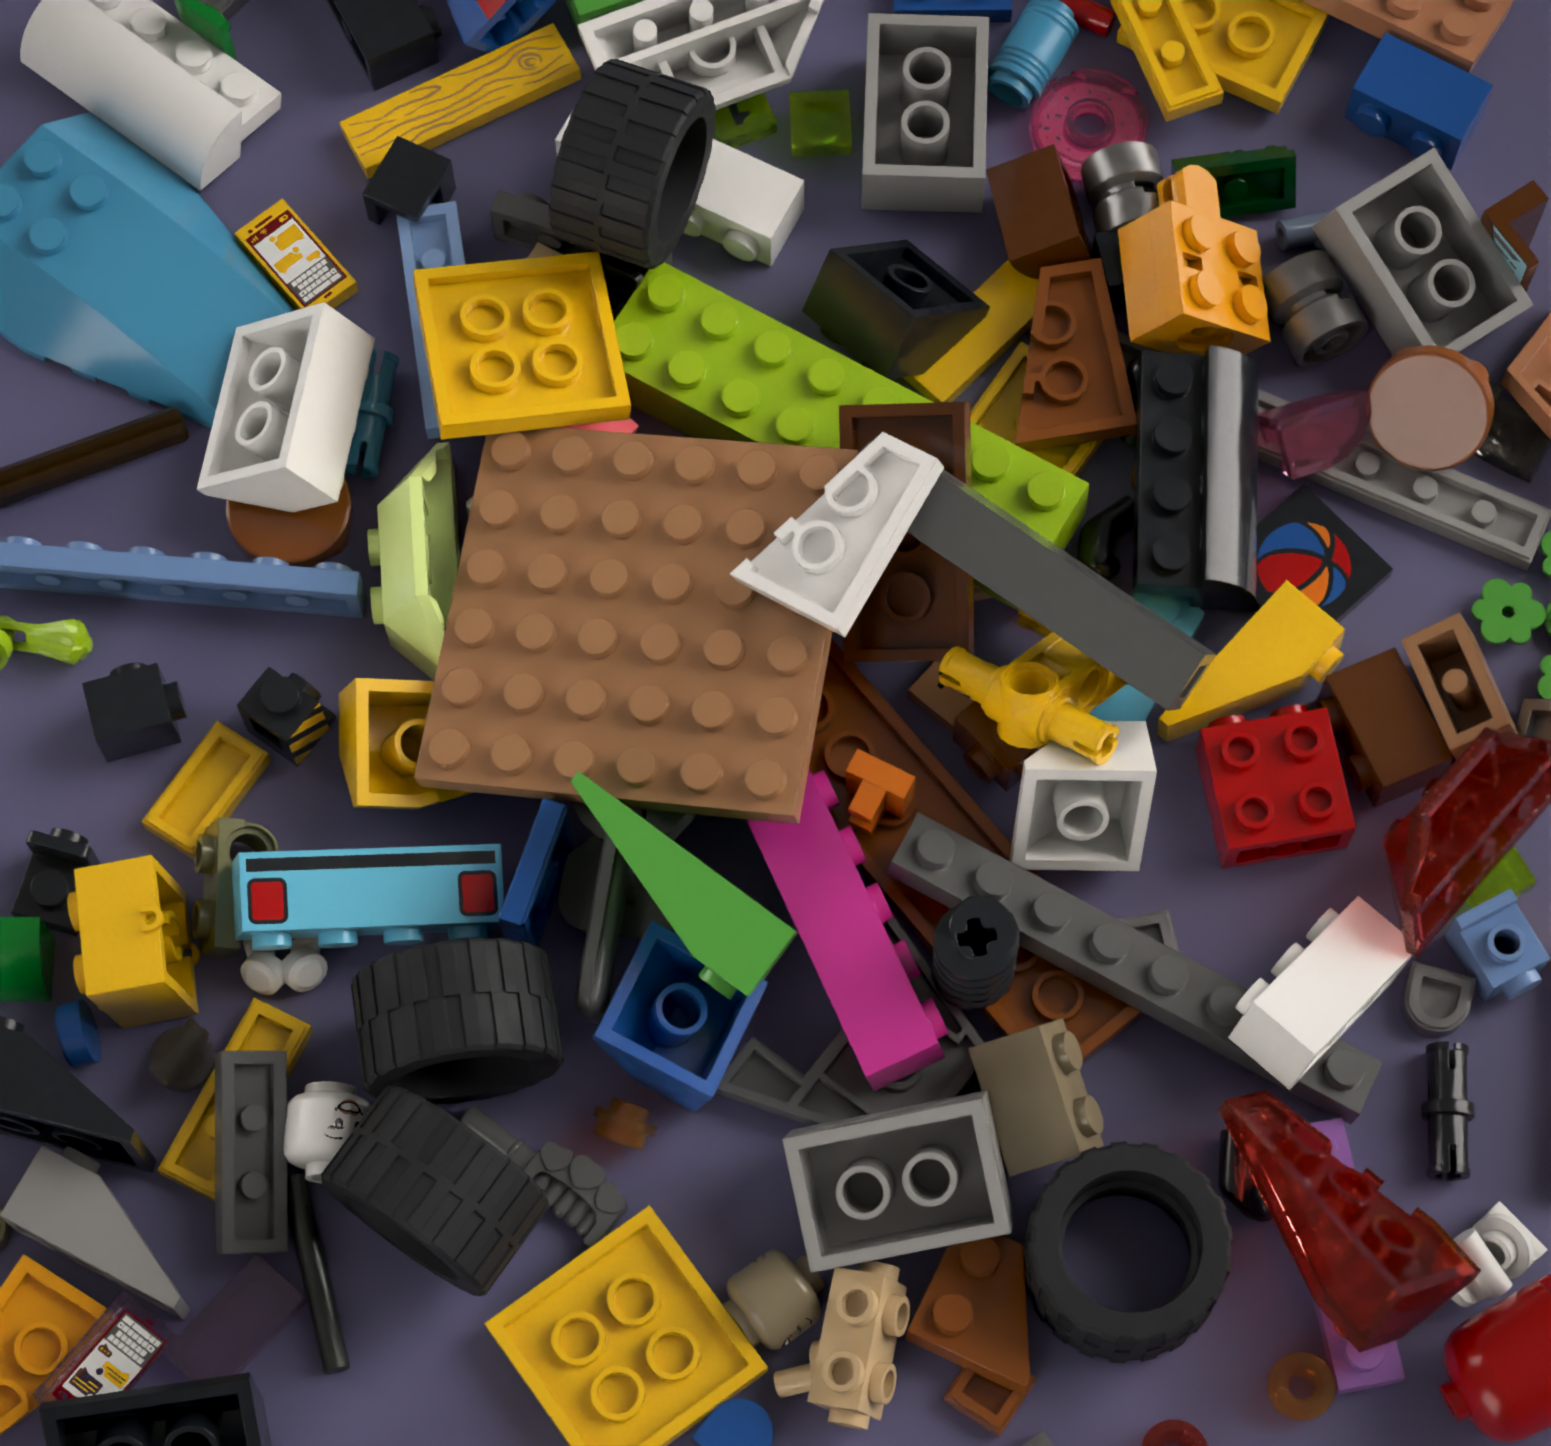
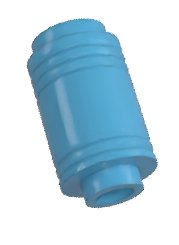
M1059 0L1028 1L988 67L989 79L987 89L996 99L1016 109H1026L1030 103H1036L1040 99L1079 33V27L1073 19L1074 13L1066 4Z

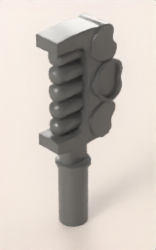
M475 1105L460 1120V1122L498 1148L499 1151L515 1162L545 1192L549 1201V1208L552 1207L554 1217H564L566 1226L570 1228L576 1227L577 1234L584 1238L583 1244L587 1248H590L607 1236L627 1212L628 1204L625 1197L618 1194L616 1185L613 1182L607 1181V1175L603 1167L594 1163L589 1156L582 1154L574 1157L571 1149L559 1147L554 1141H547L536 1154L525 1145L524 1140L517 1139Z

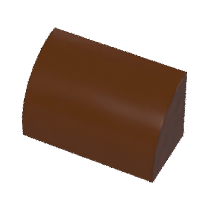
M1054 144L986 170L1008 259L1018 272L1039 280L1040 267L1093 259L1072 179Z

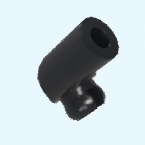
M1244 1129L1222 1130L1220 1132L1218 1186L1221 1194L1249 1219L1263 1222L1269 1221L1274 1216L1281 1214L1287 1203L1284 1188L1280 1183L1272 1185L1270 1181L1265 1180L1252 1168L1253 1133Z

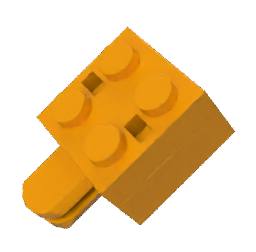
M1190 164L1158 182L1159 207L1118 229L1130 342L1162 352L1203 356L1209 345L1225 347L1247 354L1271 342L1257 230L1221 218L1216 180L1207 170L1199 165Z

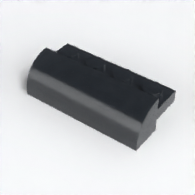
M1209 345L1204 356L1142 350L1137 360L1132 587V592L1190 597V607L1252 612L1256 606L1259 369L1253 359L1239 351Z

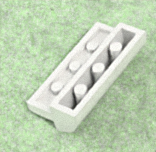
M41 0L29 19L22 37L20 59L23 64L199 191L240 158L241 141L281 109L280 91L222 52L151 0Z

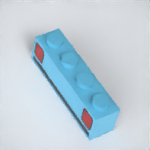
M501 844L239 852L231 862L235 941L252 940L253 950L272 951L292 948V938L318 937V947L321 948L358 945V936L383 935L385 945L418 944L423 942V933L448 932L449 940L453 941L468 938L488 939L487 931L495 930L500 926L498 917L504 904Z

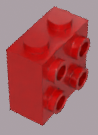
M1289 705L1273 711L1270 717L1246 721L1242 715H1229L1211 721L1207 728H1201L1195 747V754L1221 869L1348 847L1356 825L1327 707L1308 710L1306 705Z

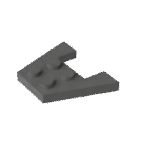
M894 917L882 924L892 945L905 939L921 976L910 980V983L920 1003L931 997L933 998L949 1034L937 1039L945 1055L944 1059L873 1092L843 1027L805 1075L752 1037L727 1067L715 1094L808 1126L960 1096L976 1076L968 1048L983 1044L984 1042L960 1008L949 1004L937 992L932 981L931 967Z

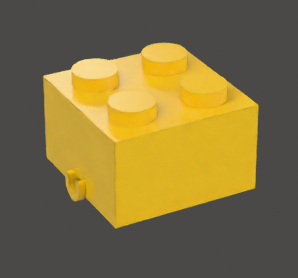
M152 855L74 869L76 891L68 894L67 904L71 924L75 931H80L82 954L75 955L73 961L74 976L79 992L82 995L86 994V997L96 1004L100 1011L105 1012L122 1028L199 1015L194 966L200 959V951L194 943H191L186 891ZM183 950H192V957H182Z

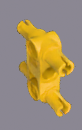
M1020 609L1018 614L1022 616L1018 618V625L1024 629H1030L1045 638L1010 664L998 667L967 652L966 649L960 646L951 648L943 657L939 667V671L942 672L939 675L940 684L952 687L981 703V708L987 717L997 722V733L1000 739L1007 744L1017 748L1032 749L1042 747L1054 741L1091 759L1097 765L1106 763L1115 752L1119 740L1115 738L1119 734L1118 726L1106 723L1089 713L1122 687L1130 684Z

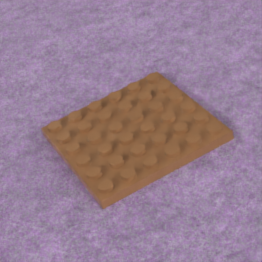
M546 428L486 435L414 775L416 782L421 787L585 803L570 782L579 771L628 808L799 825L833 631L738 583L730 573L746 558L751 562L777 538L774 532L791 516L796 520L825 493L824 486L859 454V451L569 428Z

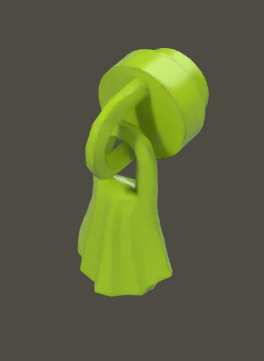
M0 615V670L5 667L13 651L40 654L72 665L83 661L92 651V638L89 636L87 628L81 620L68 619L43 624L16 622L9 616ZM17 632L25 633L26 642L12 640Z

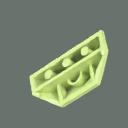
M449 442L436 443L377 505L378 528L368 529L367 531L370 565L381 566L382 586L371 587L370 589L374 625L384 624L390 646L432 680H435L460 561L455 465Z

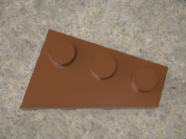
M1101 258L1040 267L1015 445L1029 452L1135 435L1136 413Z

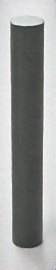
M305 1174L291 1175L287 1177L288 1218L323 1371L326 1375L348 1370L350 1362L308 1180L305 1179Z

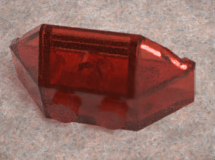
M1485 727L1440 777L1433 778L1426 785L1421 799L1403 819L1399 818L1391 824L1383 840V851L1386 857L1389 885L1407 953L1415 957L1421 954L1551 803L1550 740Z

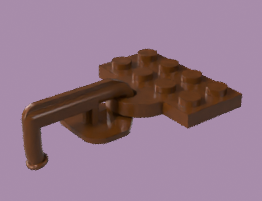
M970 402L839 405L840 449H852L860 452L868 442L873 441L884 432L938 458L944 466V470L972 488ZM906 532L846 637H843L844 662L942 661L945 654L955 646H960L974 655L973 577Z

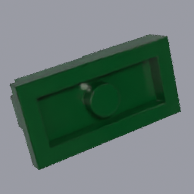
M1272 145L1266 146L1265 149L1235 150L1233 153L1223 152L1171 159V175L1191 164L1199 165L1213 176L1217 183L1221 218L1296 208V154L1294 150H1287L1286 146L1277 147Z

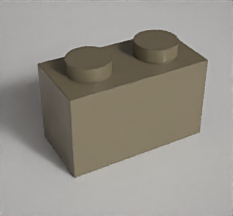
M1063 1018L968 1048L981 1090H987L997 1139L1009 1177L1080 1156L1081 1152L1095 1146L1096 1148L1104 1146L1101 1137L1103 1131L1102 1113L1096 1100L1087 1094L1080 1072L1083 1064L1081 1048L1074 1034L1067 1031Z

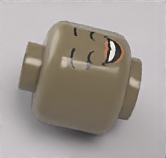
M772 1249L765 1252L727 1281L726 1290L729 1300L722 1305L753 1347L761 1343L770 1350H778L821 1319L823 1313L822 1306L816 1294L825 1288V1284L817 1272H810L808 1259L804 1255L792 1261L784 1252Z

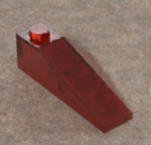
M1267 1090L1224 1100L1218 1111L1315 1303L1333 1322L1338 1334L1350 1342L1359 1353L1401 1339L1470 1284L1481 1272V1269L1437 1221L1419 1207L1410 1216L1378 1191L1385 1182L1368 1168L1361 1174L1330 1154L1332 1150L1330 1139Z

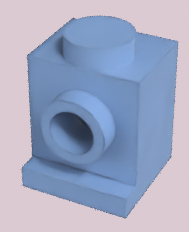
M1511 888L1455 917L1444 935L1468 976L1477 978L1475 988L1484 1002L1503 992L1508 1000H1513L1532 990L1542 982L1539 973L1542 972L1551 959L1517 905L1516 901L1518 899ZM1503 937L1513 954L1507 955L1499 952L1494 945V939Z

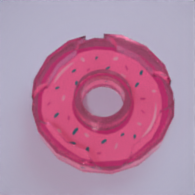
M1091 68L1073 70L1070 76L1062 77L1058 81L1057 77L1051 80L1041 96L1033 101L1029 125V136L1033 150L1036 151L1054 144L1072 181L1083 183L1080 173L1081 165L1093 153L1117 143L1128 141L1146 143L1150 120L1147 108H1144L1142 101L1138 98L1139 93L1133 85L1110 71ZM1091 115L1099 118L1104 123L1105 129L1095 135H1086L1079 132L1074 127L1073 122L1080 116Z

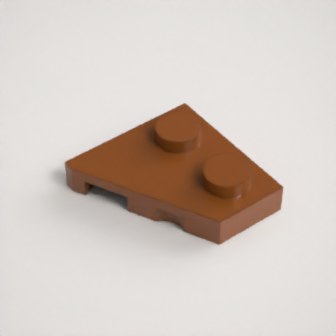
M1000 1235L949 1245L907 1330L905 1340L961 1367L969 1368L975 1371L976 1374L1003 1387L1024 1395L1030 1381L1023 1244Z

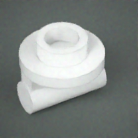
M1500 1201L1472 1227L1475 1228L1509 1279L1522 1275L1548 1250Z
M1475 1228L1463 1231L1453 1240L1439 1245L1435 1250L1434 1263L1432 1265L1434 1283L1445 1298L1452 1299L1459 1306L1470 1307L1487 1298L1495 1299L1512 1287V1282Z

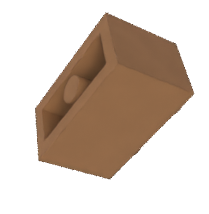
M1460 612L1401 639L1447 746L1464 771L1524 745L1477 640Z

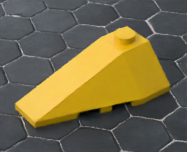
M355 678L338 694L339 758L354 808L418 810L473 793L421 787L414 779L434 681Z

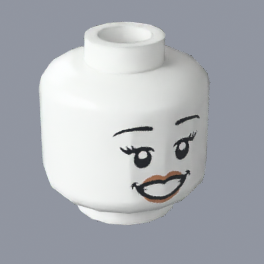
M312 1082L305 1085L304 1093L296 1095L288 1102L284 1135V1155L289 1163L298 1168L305 1169L306 1180L322 1183L321 1173L370 1109L371 1105L369 1102L357 1095V1087L341 1082Z

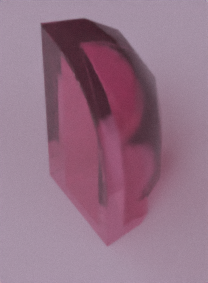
M1368 390L1334 392L1310 397L1258 413V425L1265 444L1277 441L1281 448L1284 462H1281L1279 468L1282 473L1295 480L1326 470L1346 459L1364 437L1371 415L1370 392Z

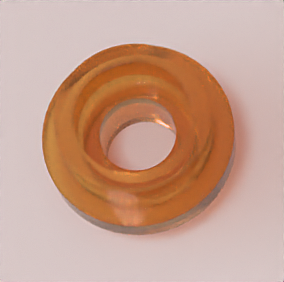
M612 1097L609 1108L595 1105L592 1114L598 1117L593 1131L594 1134L639 1150H643L648 1135L655 1137L658 1127L646 1122L649 1109Z
M1295 1352L1282 1357L1275 1363L1267 1379V1393L1274 1408L1284 1417L1294 1421H1311L1323 1415L1331 1406L1336 1393V1382L1330 1367L1321 1358L1311 1353ZM1296 1376L1306 1378L1312 1385L1311 1397L1307 1399L1294 1397L1289 1391V1380Z

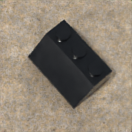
M250 1372L40 1403L39 1408L46 1446H272L264 1400Z

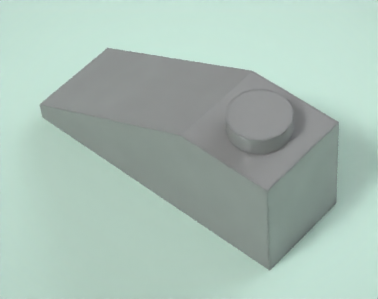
M42 1145L0 1216L15 1231L185 1321L191 1310L111 1189L97 1175L101 1165L89 1156L69 1146H66L60 1155Z

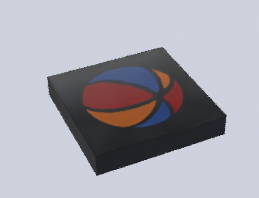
M1303 484L1257 525V589L1254 611L1257 612L1287 580L1339 623L1391 576L1393 568Z

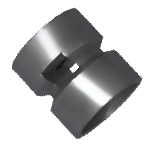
M1137 141L1113 144L1093 153L1082 163L1080 173L1087 200L1092 207H1095L1092 219L1096 233L1117 230L1159 207L1157 183L1163 180L1164 176L1157 150L1153 145Z
M1323 250L1300 254L1275 268L1263 279L1268 313L1275 323L1286 324L1281 331L1282 338L1299 366H1315L1341 355L1361 340L1368 330V323L1353 296L1340 295L1344 287V281L1329 254Z

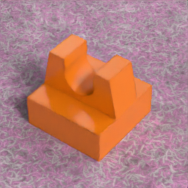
M857 748L845 774V791L855 795L848 808V813L851 814L848 825L871 836L885 811L903 819L915 797L916 777Z

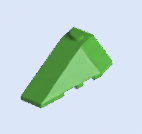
M578 771L570 782L694 958L705 965L698 977L728 999H731L737 990L750 997L799 933Z

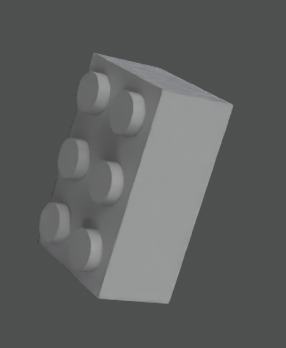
M868 13L861 209L982 213L986 172L989 17Z
M1432 148L1342 203L1312 226V229L1392 355L1404 347L1424 345L1441 346L1460 352L1534 305L1435 148Z
M987 1090L793 1129L782 1139L811 1273L1010 1234L1015 1224Z

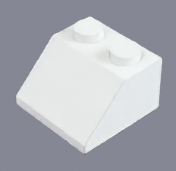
M1104 721L1118 726L1119 734L1115 738L1119 740L1111 758L1102 765H1097L1091 759L1054 741H1051L1024 760L1010 862L1025 870H1140L1157 774L1146 721Z

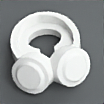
M318 937L296 938L293 940L292 948H290L291 953L283 961L275 956V950H253L252 940H243L247 959L241 965V977L245 984L259 994L273 995L285 983L295 991H309L319 985L326 976L328 969L327 961L319 953L321 947H318Z

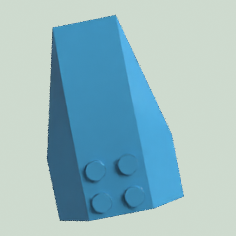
M91 112L41 124L0 168V335L29 356L44 362L47 359L70 367L74 374L94 382L100 379L125 389L129 396L151 404L154 401L167 407H177L183 418L212 429L236 328L292 312L295 309L191 184Z

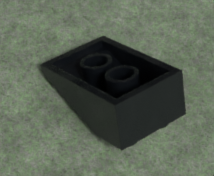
M0 1016V1134L64 1150L66 1146H69L92 1158L153 1173L157 1160L135 1130L27 1033H24L25 1026L23 1024Z

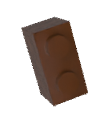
M1395 647L1325 677L1318 695L1319 701L1316 702V709L1327 707L1334 736L1337 735L1347 754V757L1344 758L1347 775L1358 792L1366 791L1374 808L1444 778L1453 760V756Z

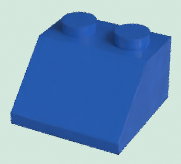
M651 921L592 1039L636 1082L696 1112L713 1098L769 982L763 980L750 997L737 990L733 997L728 999L698 977L705 965L692 956L678 934Z

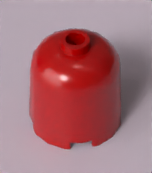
M1550 1274L1537 1279L1465 1320L1451 1331L1444 1344L1443 1364L1449 1381L1438 1387L1447 1407L1458 1423L1470 1418L1483 1435L1496 1442L1513 1444L1527 1440L1551 1428Z

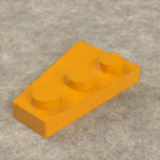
M25 1254L22 1255L0 1287V1437L37 1409L40 1403L46 1402L53 1396L52 1393L119 1317V1315ZM107 1343L98 1347V1350L104 1355L110 1351ZM80 1368L75 1373V1375L69 1380V1383L72 1380H74L76 1376H79L81 1373H83L87 1368Z

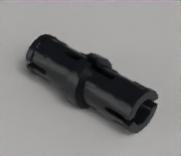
M1435 1042L1426 1045V1055L1428 1058V1100L1421 1104V1118L1428 1121L1427 1177L1434 1180H1441L1442 1173H1447V1181L1470 1178L1468 1122L1472 1121L1475 1117L1474 1103L1468 1101L1467 1055L1469 1054V1046L1459 1042L1454 1043V1050H1449V1042Z

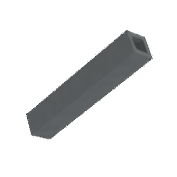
M872 441L868 442V443L862 448L861 451H863ZM944 469L907 531L913 537L1167 711L1182 707L1216 656L1214 652Z

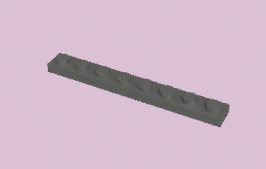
M917 813L885 874L950 909L957 906L968 896H985L1000 902L1013 914L1019 928V946L1326 1112L1338 1118L1342 1117L1343 1121L1352 1124L1360 1115L1381 1068L1382 1061L1338 1039L1290 1090L1287 1089L1228 1038L1243 1016L1235 1009V1006L1248 989L925 815Z

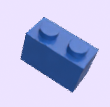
M1385 32L1352 88L1344 118L1354 122L1360 130L1368 135L1375 137L1383 136L1409 149L1416 158L1435 148L1446 167L1452 170L1484 114L1493 84Z

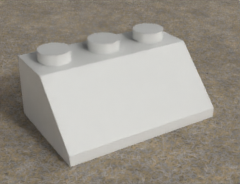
M325 302L237 327L196 490L206 496L292 513L338 502L340 490L344 483V473L350 446L357 426L356 420L363 389L369 373V363L375 338Z

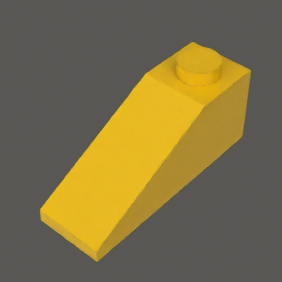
M1286 580L1215 656L1182 707L1176 710H1165L1158 718L1157 735L1164 741L1169 742L1201 730V728H1206L1215 719L1229 715H1240L1296 694L1312 678L1319 684L1322 683L1325 677L1336 669L1344 657L1339 648L1342 644L1345 628Z

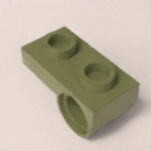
M219 817L206 827L205 835H198L194 867L197 874H204L203 899H196L193 907L192 934L194 938H201V956L228 957L240 949L241 940L235 941L232 861L229 851L233 842L245 843L254 852L279 851L274 835L267 828L259 824L245 823V819Z

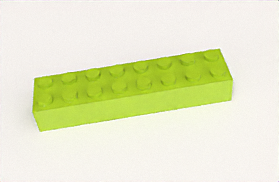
M665 262L654 269L648 270L643 281L614 321L631 405L692 438L840 449L839 405L934 403ZM971 422L972 489L1064 551L1086 515L1089 483ZM973 578V584L980 587L986 594L1019 610V608Z

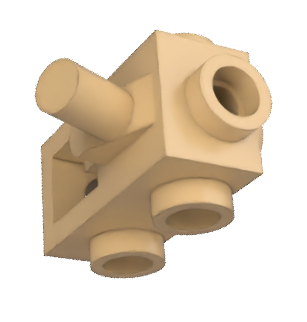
M877 1261L860 1263L859 1270L834 1268L820 1340H814L811 1344L809 1351L810 1363L779 1370L774 1373V1385L780 1398L809 1392L807 1402L830 1411L829 1423L847 1428L868 1430L870 1419L881 1421L883 1407L891 1401L896 1387L897 1374L892 1362L897 1337H901L905 1333L910 1316V1303L906 1297L907 1287L898 1282L899 1267Z

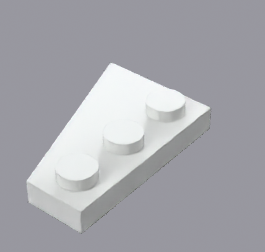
M882 432L824 486L825 493L796 520L791 516L774 532L777 538L751 562L746 558L730 575L738 583L846 637L939 478L944 466L938 458Z

